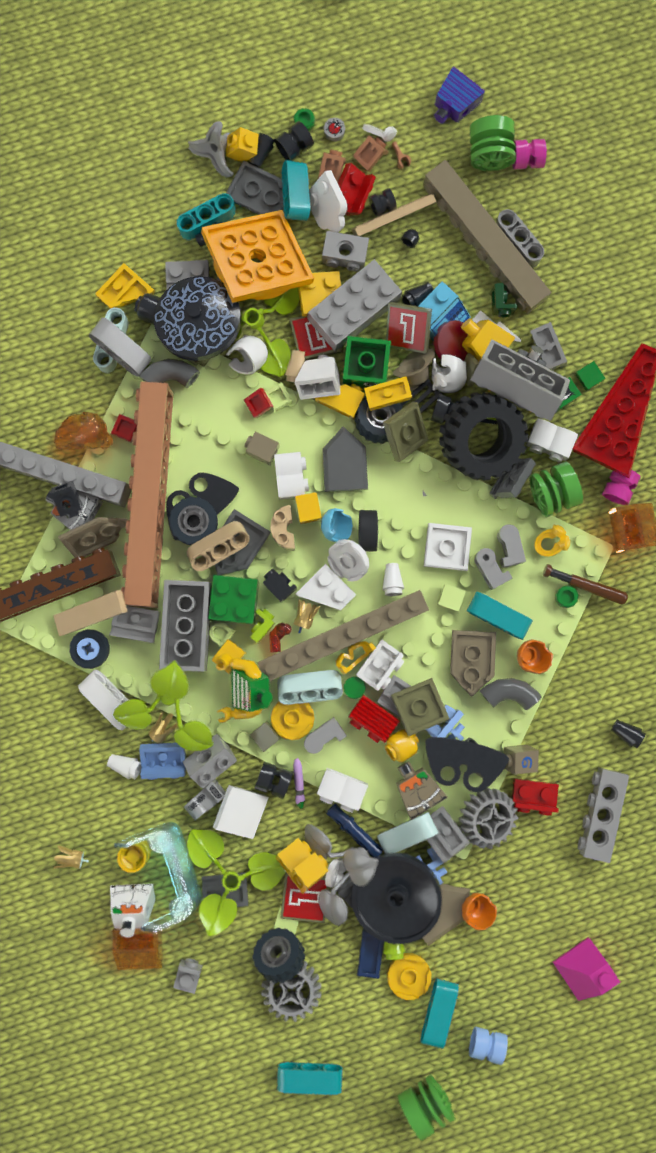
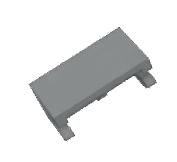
M551 322L530 331L536 346L543 350L541 358L547 363L546 368L554 371L555 368L567 366V359Z

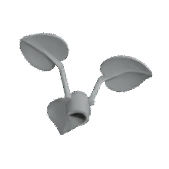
M307 824L305 827V842L312 850L310 854L312 855L315 852L317 856L322 855L325 860L327 857L344 856L343 865L349 871L335 885L331 892L323 889L319 894V905L322 913L331 923L340 926L346 921L348 910L343 899L335 895L336 891L349 877L358 886L368 884L375 873L378 860L369 857L368 852L362 847L357 849L349 848L339 853H331L332 844L329 838L315 826Z

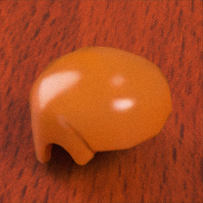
M533 639L525 641L517 650L518 664L526 672L541 674L546 672L552 665L553 654L547 650L545 643Z
M483 893L471 894L465 899L461 907L464 921L476 930L488 929L496 919L497 907Z

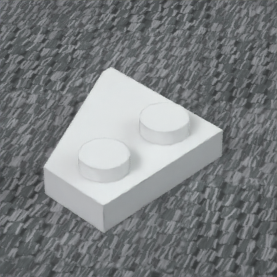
M326 564L296 593L299 597L340 611L356 596Z

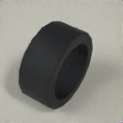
M377 510L359 511V545L364 551H377Z

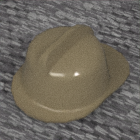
M428 348L426 354L420 352L410 353L393 371V375L399 378L407 376L410 391L415 390L429 377L428 365L435 356L434 350Z

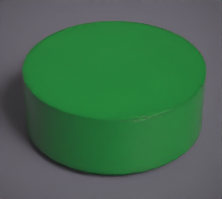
M307 108L299 109L294 115V124L300 121L308 131L312 130L315 125L314 113Z
M563 586L556 591V603L563 608L573 607L578 601V592L571 586Z
M359 677L348 678L343 687L345 694L352 699L360 698L366 690L364 681Z

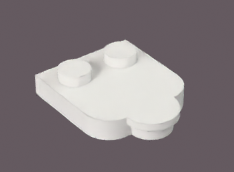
M324 171L309 190L310 210L321 229L339 232L345 225L344 215L347 211V202L332 171Z

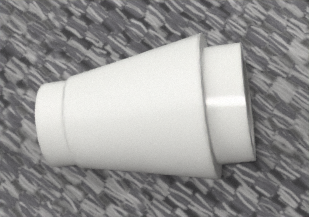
M388 563L385 565L382 590L385 591V596L402 595L404 585L399 564Z
M114 754L109 757L107 767H110L128 780L131 778L136 779L142 768L141 762H138V759Z

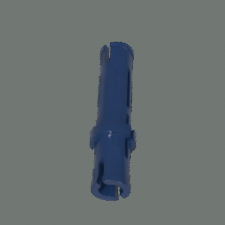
M336 803L328 809L326 814L340 826L339 829L352 837L372 858L382 853V847L357 825L352 816H348Z

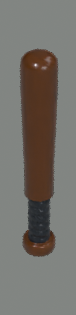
M546 564L542 575L544 577L551 576L567 582L568 585L621 605L627 602L628 594L624 591L574 574L570 575L553 569L550 564Z

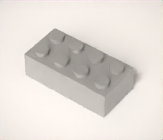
M374 259L308 312V321L336 353L339 348L347 344L348 336H357L388 311L389 303H398L402 291Z
M491 339L471 381L475 382L479 387L493 391L501 398L514 402L518 407L535 413L537 417L551 421L564 399L570 379Z
M164 580L159 669L166 667L172 661H176L183 671H207L212 583Z

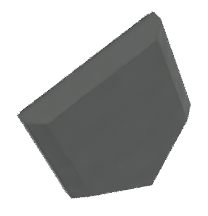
M243 160L226 194L233 198L235 204L257 215L284 210L282 180Z
M342 427L323 448L325 492L368 490L366 446L346 428Z
M234 509L223 526L233 521L240 522L249 535V543L241 550L216 563L217 575L248 569L271 532Z

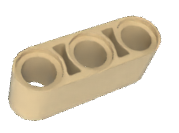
M238 521L230 522L188 548L187 556L192 568L196 571H204L244 548L249 543V535L244 526Z

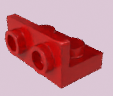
M346 163L338 181V185L347 202V211L345 213L347 216L361 214L376 179L375 175H365L352 163Z
M514 778L511 798L514 802L513 807L517 808L518 812L530 813V809L539 810L538 814L552 816V812L559 813V808L557 807L559 784Z

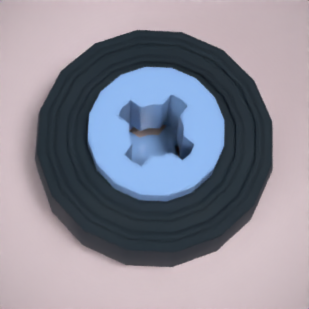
M91 629L78 632L73 637L69 648L72 660L78 666L88 669L101 666L107 660L110 652V645L104 634Z

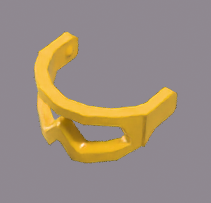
M366 641L357 642L349 646L348 654L341 653L336 659L337 668L343 675L347 674L374 651L376 647L371 642L368 643ZM361 646L363 647L365 653L346 668L341 664L344 658L353 660V650Z

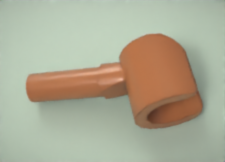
M394 141L392 146L399 159L397 166L403 170L401 161L405 160L408 166H410L411 158L408 155H403L397 142Z

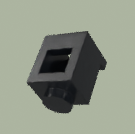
M73 481L51 488L50 496L55 503L60 517L66 515L67 518H73L80 514L79 510H82L83 504ZM68 500L71 505L64 506L63 501Z
M273 568L264 576L266 580L263 584L281 603L297 589L295 584L291 587L289 586L291 580L283 572L278 574Z

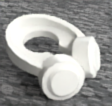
M363 124L362 127L367 132L381 136L385 142L391 141L397 133L393 126L387 127L385 131L369 124Z
M336 858L330 863L329 871L326 874V886L335 887L344 877L343 872L346 871L343 865L344 858Z

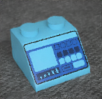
M443 281L418 306L432 309L430 338L433 341L434 337L437 336L438 327L444 322L457 320L464 323L467 319L471 318L458 295Z

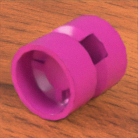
M532 139L530 143L527 140L513 141L516 153V160L512 164L513 169H526L528 165L531 169L545 167L547 155L545 139Z
M633 470L631 471L630 478L612 471L609 477L612 481L606 484L602 496L614 503L627 506L633 496L631 490L637 487L641 476Z

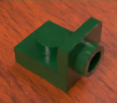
M495 283L491 290L492 315H498L500 318L510 317L515 313L517 304H506L507 290H504V283Z

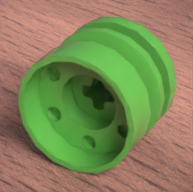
M490 115L479 118L470 125V143L472 145L470 154L473 168L482 171H497L505 169L515 162L516 153L515 143L513 142L515 139V123L511 118L502 115Z
M565 461L552 466L550 474L548 471L542 470L540 474L534 473L529 476L533 499L540 512L546 518L552 516L553 512L556 514L560 513L562 505L564 508L570 509L583 503V492L579 479L568 462Z
M431 1074L425 1078L429 1088L426 1087L422 1080L418 1082L419 1095L412 1087L397 1095L410 1126L421 1141L435 1133L432 1121L436 1120L444 1128L446 1124L442 1115L445 1116L449 1123L456 1119L446 1092Z

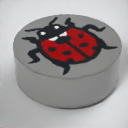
M330 118L326 121L324 125L326 138L335 142L344 137L345 124L341 119Z

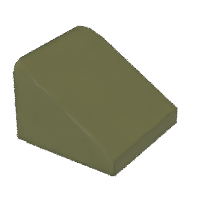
M468 353L464 361L466 362L467 370L465 383L471 386L476 384L471 381V378L479 362L472 354Z
M267 721L250 734L263 752L281 738Z

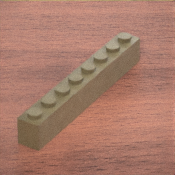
M444 160L428 172L423 183L425 191L428 194L434 195L439 209L448 214L452 225L455 228H459L467 244H472L476 249L478 258L487 263L491 274L495 278L498 277L504 283V290H507V293L515 298L517 307L521 311L524 310L528 315L545 302L552 292L450 164Z
M418 590L257 663L260 670L268 676L269 681H272L428 611L429 608L421 590Z

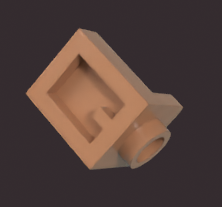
M369 135L353 157L367 171H370L383 155H387L389 151L385 148L387 144L379 136L374 138Z
M330 149L329 153L324 152L318 179L324 171L331 170L338 183L344 162L346 161V158L342 157L343 152Z

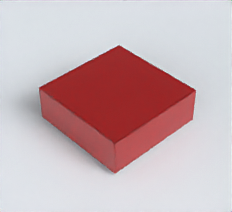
M259 388L244 399L254 418L260 417L274 407L263 388Z
M119 414L111 434L132 443L133 433L137 432V424L133 419Z

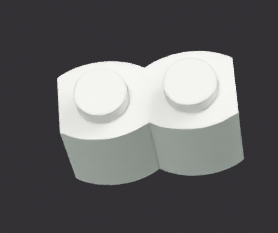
M538 418L534 423L526 446L530 447L529 450L536 454H542L543 452L550 455L549 458L551 460L562 462V460L566 461L569 458L578 434Z
M300 452L275 454L279 500L295 498V496L304 495L305 492L309 491L308 478L303 479L302 470H307L305 457H301Z
M326 768L317 795L321 796V801L332 804L333 801L340 803V808L353 813V810L359 811L368 784L333 769Z

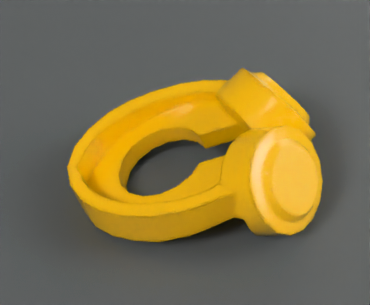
M554 524L551 529L538 535L535 540V550L542 556H553L562 550L567 551L570 547V539L563 527ZM544 538H560V541L555 543L551 550H544L541 546Z

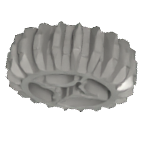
M486 788L484 792H477V796L470 794L471 800L469 802L464 801L466 808L460 809L461 813L464 814L459 817L460 822L463 823L460 826L461 830L473 845L483 849L485 847L492 849L493 845L500 847V841L507 842L506 836L513 835L511 829L517 827L513 823V821L518 819L517 815L514 814L517 809L513 807V800L506 793L494 788L492 790ZM495 803H498L500 807V812H497V808H495ZM476 824L480 825L482 833H478Z
M306 961L303 962L304 965L299 970L300 972L297 974V977L287 980L285 983L280 982L283 990L278 998L273 990L274 983L268 980L262 981V987L265 989L262 990L261 995L266 997L264 1005H270L268 1010L270 1013L275 1010L277 1011L276 1018L283 1014L285 1022L288 1021L289 1016H293L294 1022L297 1021V1015H300L302 1019L306 1018L305 1011L312 1014V1006L317 1007V999L321 998V992L318 990L322 988V985L317 982L319 975L313 974V966L306 969ZM305 981H307L310 987V992L306 999L300 990ZM288 987L290 989L296 987L295 992L293 990L287 992ZM293 1001L297 1005H286L285 1003Z

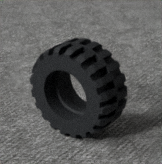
M478 392L472 393L470 395L471 398L464 396L459 400L461 403L458 405L454 403L450 407L451 413L449 415L445 414L443 418L446 422L445 425L440 426L439 431L443 434V437L439 438L440 445L444 447L441 451L454 468L471 479L488 481L491 479V476L495 479L500 478L503 472L509 473L512 470L511 466L514 463L518 464L521 460L519 458L520 454L525 453L526 447L524 442L528 441V434L525 433V430L528 429L527 422L522 420L524 415L513 403L488 392H483L482 394ZM495 418L498 424V436L495 443L490 449L481 454H471L468 440L472 429L484 419Z

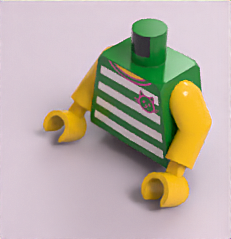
M223 654L216 658V660L223 662L216 665L218 670L222 671L228 666H232V708H235L234 711L229 707L218 710L217 712L225 714V717L218 719L219 722H226L232 717L235 719H251L259 715L262 709L270 706L273 695L269 692V678L260 671L254 661L238 658L232 660L228 654Z

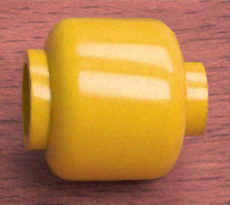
M400 729L389 736L386 741L385 750L393 761L404 762L418 752L417 744L419 740L415 734L408 737L405 729Z

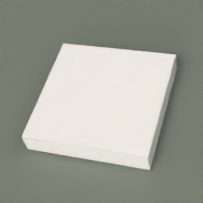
M428 523L424 567L468 571L472 527Z
M229 785L213 828L253 839L269 797Z

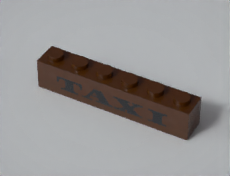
M100 548L93 551L92 556L86 558L84 556L76 557L71 560V564L53 566L48 573L38 572L31 575L30 580L25 582L17 580L10 583L9 588L4 590L0 588V622L121 576L112 551Z

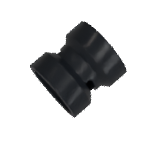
M390 188L383 190L381 195L374 194L369 197L370 206L376 217L383 215L386 209L392 211L397 208L395 197Z

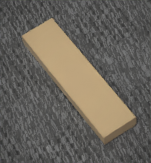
M434 195L423 196L352 228L353 235L361 236L435 203Z
M118 590L53 615L59 636H64L127 612L122 592Z

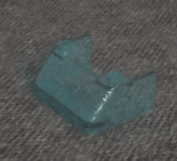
M174 822L161 824L114 843L115 848H127L147 840L149 848L153 852L164 854L177 897L170 903L169 914L141 926V930L145 932L156 933L188 918L202 901V893L181 828Z

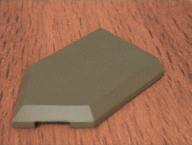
M97 517L59 535V540L74 558L79 556L85 557L97 549L116 542L120 536L121 528L126 526L128 519Z
M452 630L450 674L471 697L495 676L496 632Z
M444 883L440 885L442 890L440 917L434 928L423 937L428 946L464 921L461 907L470 894V888L456 887Z

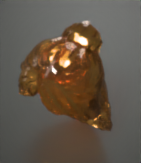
M90 412L67 417L58 430H56L54 437L55 447L59 450L107 449L110 445H113V439L111 434L107 432L105 421L98 414Z

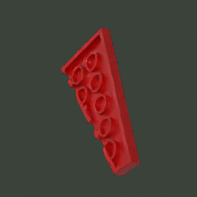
M641 343L572 449L573 452L627 478H630L656 378L655 348Z

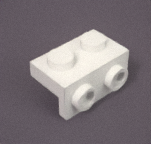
M381 639L376 649L370 654L356 675L377 691L380 688L384 690L391 681L389 675L393 670L397 672L404 663V660H402L404 654Z

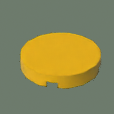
M278 701L272 709V727L284 739H301L308 735L313 728L315 717L313 708L309 703L285 705Z
M404 953L403 959L393 960L387 970V981L397 997L404 1000H415L428 991L431 984V971L428 963L421 956L414 953Z

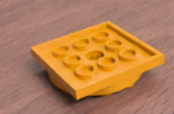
M282 210L202 227L201 233L213 258L215 272L220 281L224 283L232 303L247 299H271L284 294L289 289L313 284L314 276ZM252 259H258L262 262L257 263L252 261Z

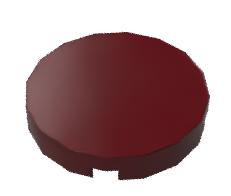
M457 320L447 321L438 327L437 336L434 337V348L438 358L441 360L442 355H451L465 361L468 352L462 343L468 334L461 328L463 322Z

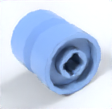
M475 1026L471 1034L469 1056L479 1060H484L487 1057V1060L491 1063L502 1065L507 1052V1035L499 1032H492L490 1035L488 1029Z

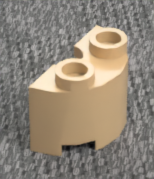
M287 505L274 513L270 529L274 540L280 547L295 551L294 535L287 531L288 525L292 523L291 506Z

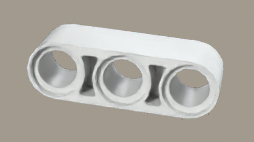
M93 670L78 685L80 692L113 726L119 730H124L126 726L118 722L114 718L113 713L117 706L128 699L104 674L98 670Z

